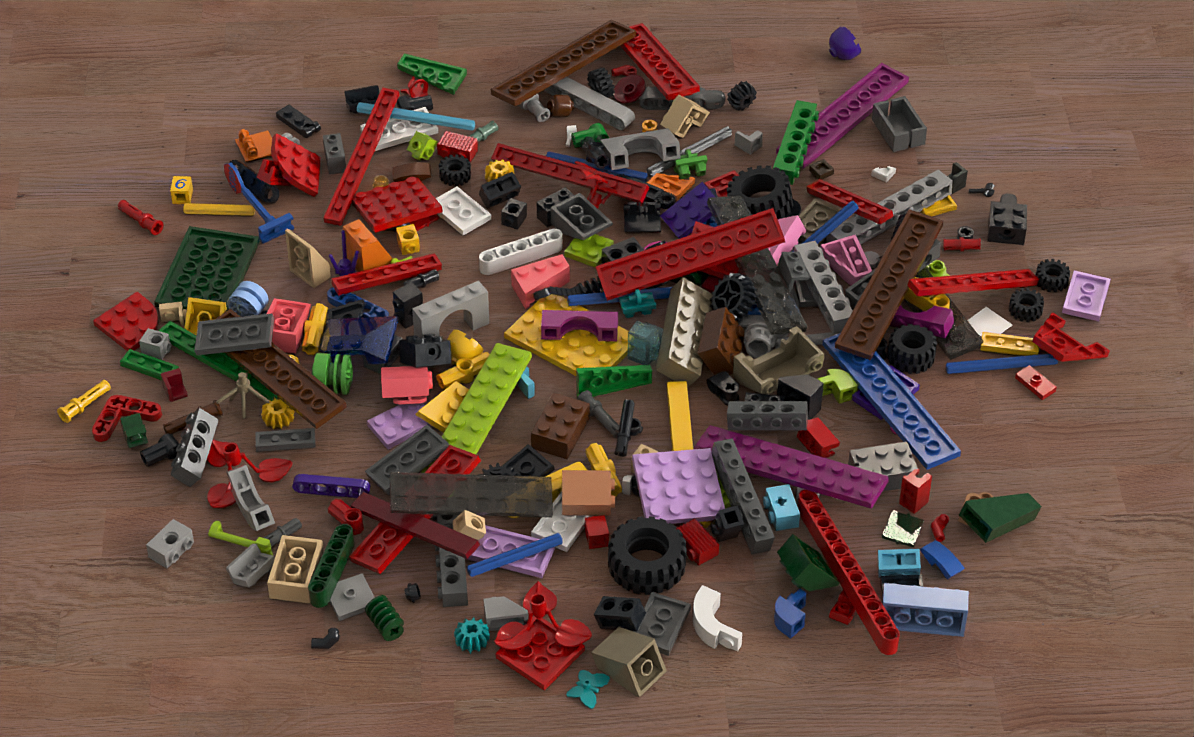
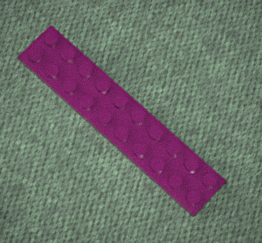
M880 63L821 111L818 121H814L815 130L814 133L811 132V142L807 144V154L803 155L804 161L801 168H806L870 115L873 111L874 103L888 100L909 82V77ZM780 146L776 148V154H778Z
M709 425L693 448H711L712 451L714 442L733 438L748 473L871 509L889 482L886 475Z

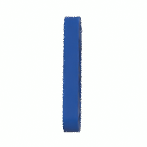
M334 287L327 291L328 302L335 307L345 305L350 301L355 302L363 299L352 293L338 295ZM363 299L365 302L364 309H370V311L363 312L362 320L377 327L388 325L389 312Z

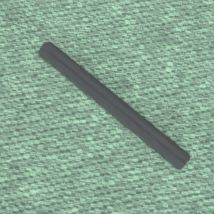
M726 126L680 150V156L685 155V150L690 149L691 154L699 153L730 137L732 130ZM661 160L648 167L646 173L653 177L656 173L659 174L673 167L675 160Z

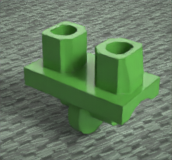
M690 149L685 150V155H681L680 159L675 160L674 172L678 173L681 179L690 177V170H695L696 176H704L706 174L707 155L698 156L697 153L691 154Z

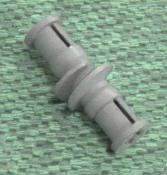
M539 94L534 95L519 105L521 109L529 110L533 113L539 122H544L550 117L551 112L542 106L539 101Z

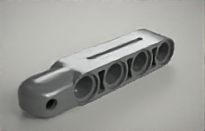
M646 87L640 97V106L647 110H669L673 100L668 101L657 87ZM700 87V92L683 96L696 102L704 109L721 108L725 104L726 99L722 91L706 90Z

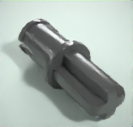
M294 518L283 526H277L275 531L263 538L270 540L272 548L280 542L282 535L290 536L301 529L302 524L299 519Z

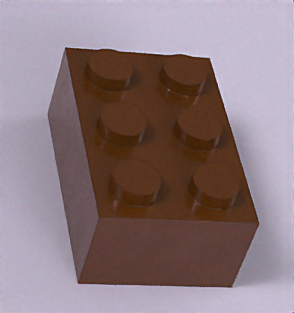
M726 307L706 313L697 353L714 375L723 370L729 375L733 374L734 356L740 354L745 335L743 327L737 323L734 315Z
M553 393L531 432V447L537 451L568 460L590 419V403Z

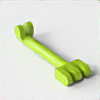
M220 521L213 522L210 527L209 537L244 547H249L254 543L257 544L261 553L273 555L270 540L258 537L256 541L225 533L222 530Z

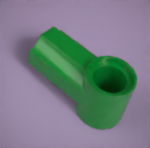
M600 123L591 125L587 130L571 134L575 148L580 147V142L585 137H592L595 142L601 143V139L609 138L603 125Z

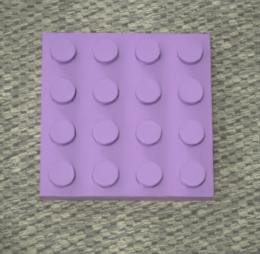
M711 448L632 455V463L645 518H649V516L655 517L658 520L661 518L666 520L668 524L686 523L693 520V518L698 522L712 521L719 510L725 509Z

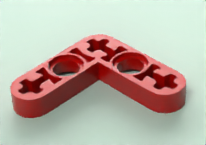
M113 395L107 400L92 427L93 437L98 442L107 441L122 416L140 413L142 420L158 421L162 417L161 406L151 401ZM133 406L140 407L137 410H130ZM107 416L114 417L112 420L109 421L104 420Z

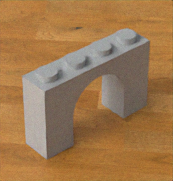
M669 128L600 140L604 145L603 151L610 159L609 167L611 170L628 168V155L638 152L656 153L663 161L681 158L679 141Z
M476 281L412 308L414 336H418V338H423L424 334L440 336L439 329L443 320L457 310L464 311V320L473 331L488 325V291L480 281Z

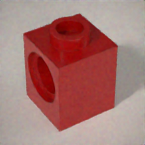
M605 515L585 518V535L589 549L608 547L609 531Z

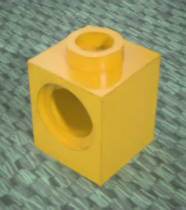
M414 224L397 227V242L402 255L420 252L419 237Z

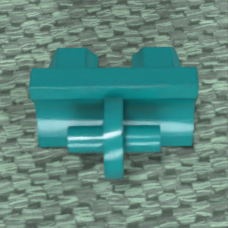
M636 289L634 295L619 297V303L626 318H631L635 315V312L640 311L644 315H649L652 313V309H656V302L652 292L640 294V290Z

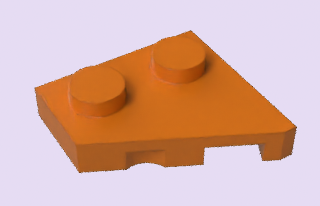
M656 173L647 183L663 189L664 192L674 194L675 201L677 202L695 184V178L690 177L689 180L679 179L678 175Z

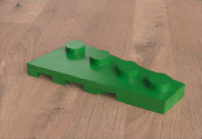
M405 53L397 63L399 70L418 79H424L427 83L452 95L455 94L467 75V69Z
M650 365L576 368L577 397L586 390L592 393V397L652 383V368Z

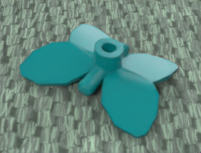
M580 670L578 674L580 681L576 682L577 686L572 687L566 695L573 698L580 697L581 702L585 706L593 709L596 705V695L594 692L598 693L599 688L607 685L610 677L603 673L591 674L589 671Z

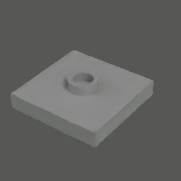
M361 573L339 581L329 602L338 620L341 621L365 612L366 605L375 597Z

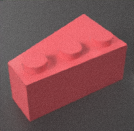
M563 254L511 269V286L525 309L529 308L530 304L536 301L533 293L550 286L560 288L570 282V266Z

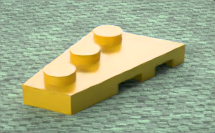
M455 381L415 415L444 433L469 389Z

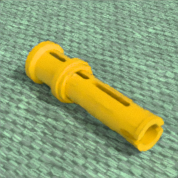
M102 380L79 398H72L69 404L58 408L57 413L61 420L69 423L72 417L83 413L86 406L111 390L110 384L106 380Z

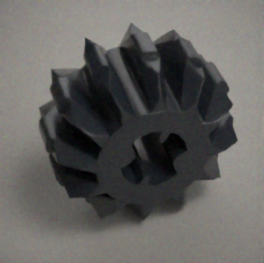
M741 81L738 85L735 84L734 88H731V92L727 94V100L734 109L743 111L746 107L749 108L750 104H753L757 92L750 83Z

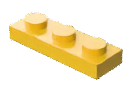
M982 332L980 350L1028 356L1038 355L1039 347L1032 342L1033 338Z

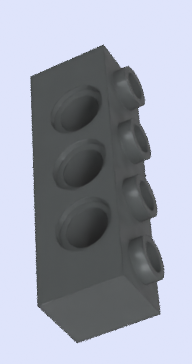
M729 401L727 409L728 430H807V401Z
M201 408L187 416L185 420L187 423L186 427L181 433V443L176 448L177 456L171 464L173 467L171 476L189 487L202 477L219 421Z

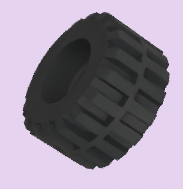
M908 324V326L901 325L900 328H895L894 332L890 334L887 359H889L890 365L900 369V372H908V374H919L920 371L925 372L927 368L930 369L935 361L937 346L936 337L933 336V332L927 331L928 328H922L917 324L916 326Z

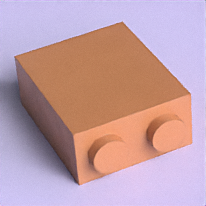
M562 470V515L611 516V508H615V496H611V491H615V478H611V471Z

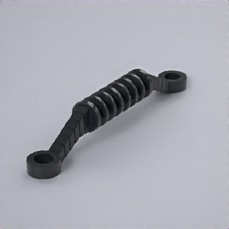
M664 240L659 243L653 244L647 247L645 250L665 244L666 242ZM597 276V281L593 277L590 279V283L588 280H585L584 286L581 283L576 284L575 287L570 289L550 286L533 293L535 300L551 294L568 297L569 295L600 293L604 291L599 276Z

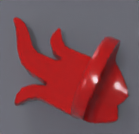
M413 76L408 83L409 90H400L401 93L407 94L410 98L427 96L428 83L424 79L415 81Z

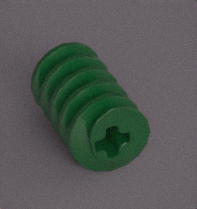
M385 595L373 598L366 605L365 612L374 623V626L385 641H393L403 634L404 621Z

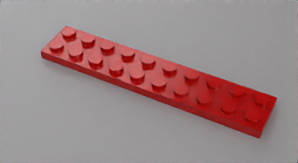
M771 208L595 267L605 297L609 301L633 293L636 289L642 290L785 243V238L774 209Z

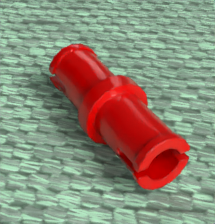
M960 237V239H943L944 251L960 250V252H964V250H981L980 238L964 239V237Z

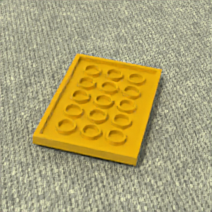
M552 294L539 299L504 332L505 339L576 376V368L617 366L640 343L639 336L618 326L617 341H598L593 333L586 330L569 331L563 335L561 340L541 339L542 310L589 311L582 306H569L566 298Z

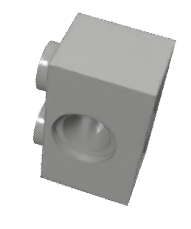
M174 519L171 520L146 544L148 557L168 568L186 550L192 547L194 543L192 529Z

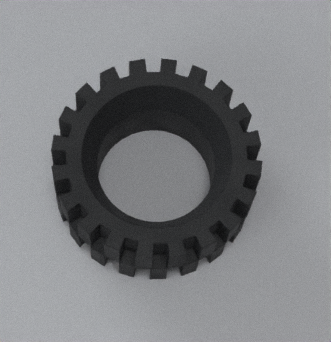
M762 165L757 166V169L750 167L747 168V172L742 170L739 172V176L735 175L732 177L733 182L729 181L727 195L731 213L735 220L771 208L774 209L777 219L785 218V213L789 214L791 212L790 208H793L789 177L783 170L780 171L777 167H774V169H771V166L768 165L765 168H762ZM759 192H771L762 197H749Z

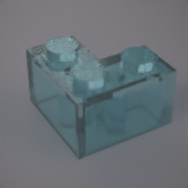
M636 321L628 332V359L642 365H650L652 361H655L660 350L663 328L647 322Z

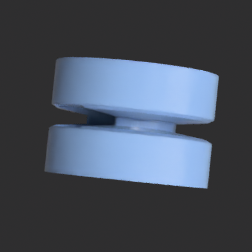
M243 281L228 298L227 306L241 317L260 315L261 311L268 304L269 298L265 290L258 284L251 281Z

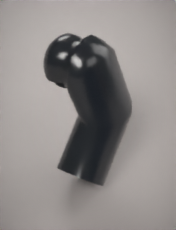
M330 628L324 638H312L311 649L331 648L339 641V630L337 628Z

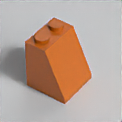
M359 219L343 226L346 237L347 259L352 262L355 251H359L355 266L358 272L391 264L393 258Z

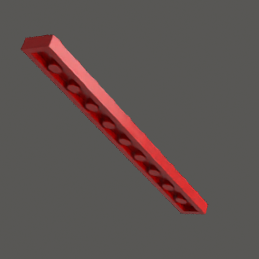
M382 87L324 215V223L342 225L399 98V90Z
M500 143L497 144L491 157L494 162L495 160H504V162H510V165L515 168L593 189L595 179H585L581 172V169H585L608 181V184L599 180L596 191L643 203L650 188L644 183Z

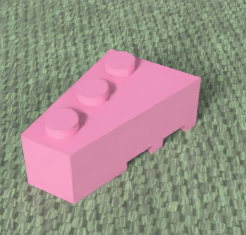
M798 215L778 219L785 243L757 251L755 260L764 275L775 273L781 253L790 252L794 245L799 244V237L806 233V229Z
M856 234L821 245L825 260L829 261L830 267L850 286L872 271Z

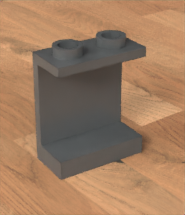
M800 252L781 253L771 284L778 302L789 298L792 303V310H799L800 302L793 286L794 281L809 280L810 278Z

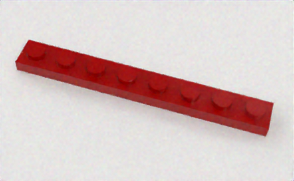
M1030 269L909 279L907 286L916 296L922 297L926 295L1036 286L1039 279Z

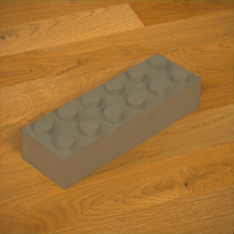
M682 278L670 290L656 371L674 381H687L688 388L701 376L703 360L697 353L706 313L712 309L710 307L712 304L710 298L713 295L693 282Z

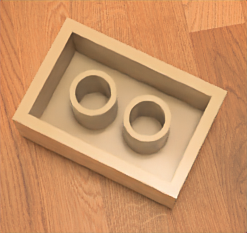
M282 535L267 582L270 599L310 603L308 585L324 553L322 540Z

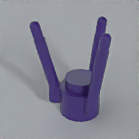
M342 230L343 259L337 265L333 256L329 254L335 274H339V276L355 273L359 251H355L352 262L347 259L345 231Z

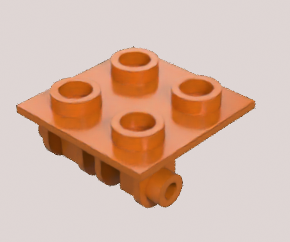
M245 129L239 131V138L235 139V142L245 162L271 156L272 137L268 130L249 135V132Z

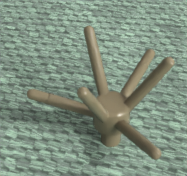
M241 372L238 374L239 379L236 381L237 387L218 399L216 403L219 404L228 397H230L229 401H232L239 392L242 401V418L245 419L246 393L250 391L261 401L266 403L270 401L250 386V381L247 379L248 372Z

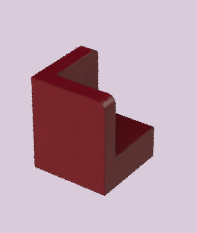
M179 368L161 373L163 388L170 402L188 397Z

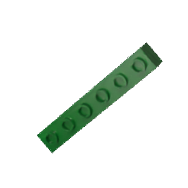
M796 100L773 169L777 167L788 175L790 185H793L795 178L799 177V167L803 166L804 161L803 155L807 154V144H810L811 132L814 133L815 130L814 121L817 122L819 118L816 103Z

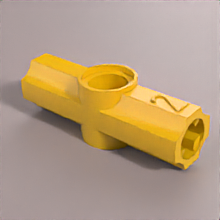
M320 303L312 306L309 320L305 322L302 351L306 352L307 355H314L319 352L321 340L325 338L328 307Z
M484 352L473 359H459L456 366L437 374L436 380L441 389L448 388L455 381L458 383L472 382L474 376L479 374L490 354Z
M597 443L590 444L585 449V454L591 464V470L611 471V478H615V491H611V496L617 497L622 492V486L616 476L613 461L611 459L608 460L602 445Z

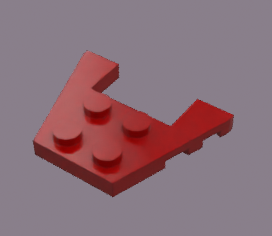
M1053 312L1046 319L1044 325L1036 332L1032 340L1041 350L1048 352L1054 359L1061 362L1106 358L1110 353L1109 349L1098 342L1084 346L1060 330V328L1064 327L1066 321Z

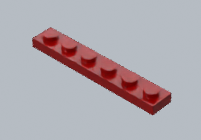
M821 179L806 187L807 193L841 208L854 201L859 207L854 213L877 224H883L893 217V210Z
M435 253L332 278V286L338 295L416 277L417 274H424L433 269L439 271L442 270V263Z

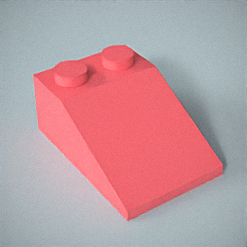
M274 298L267 314L272 313L274 316L272 342L285 353L296 354L302 341L305 322L308 319L311 304Z

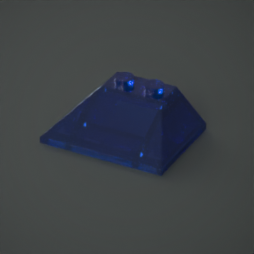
M398 316L327 319L318 353H329L332 362H334L336 354L365 355L369 364L387 363L399 318Z

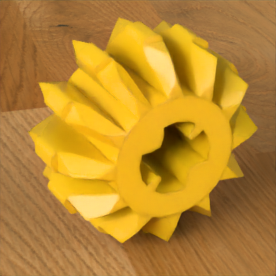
M504 160L489 162V165L485 168L486 182L511 172L514 173V168L510 165V162H504Z
M274 397L273 401L262 405L261 417L267 427L271 426L273 430L279 427L282 430L283 426L289 427L290 422H293L295 412L281 399L276 400Z

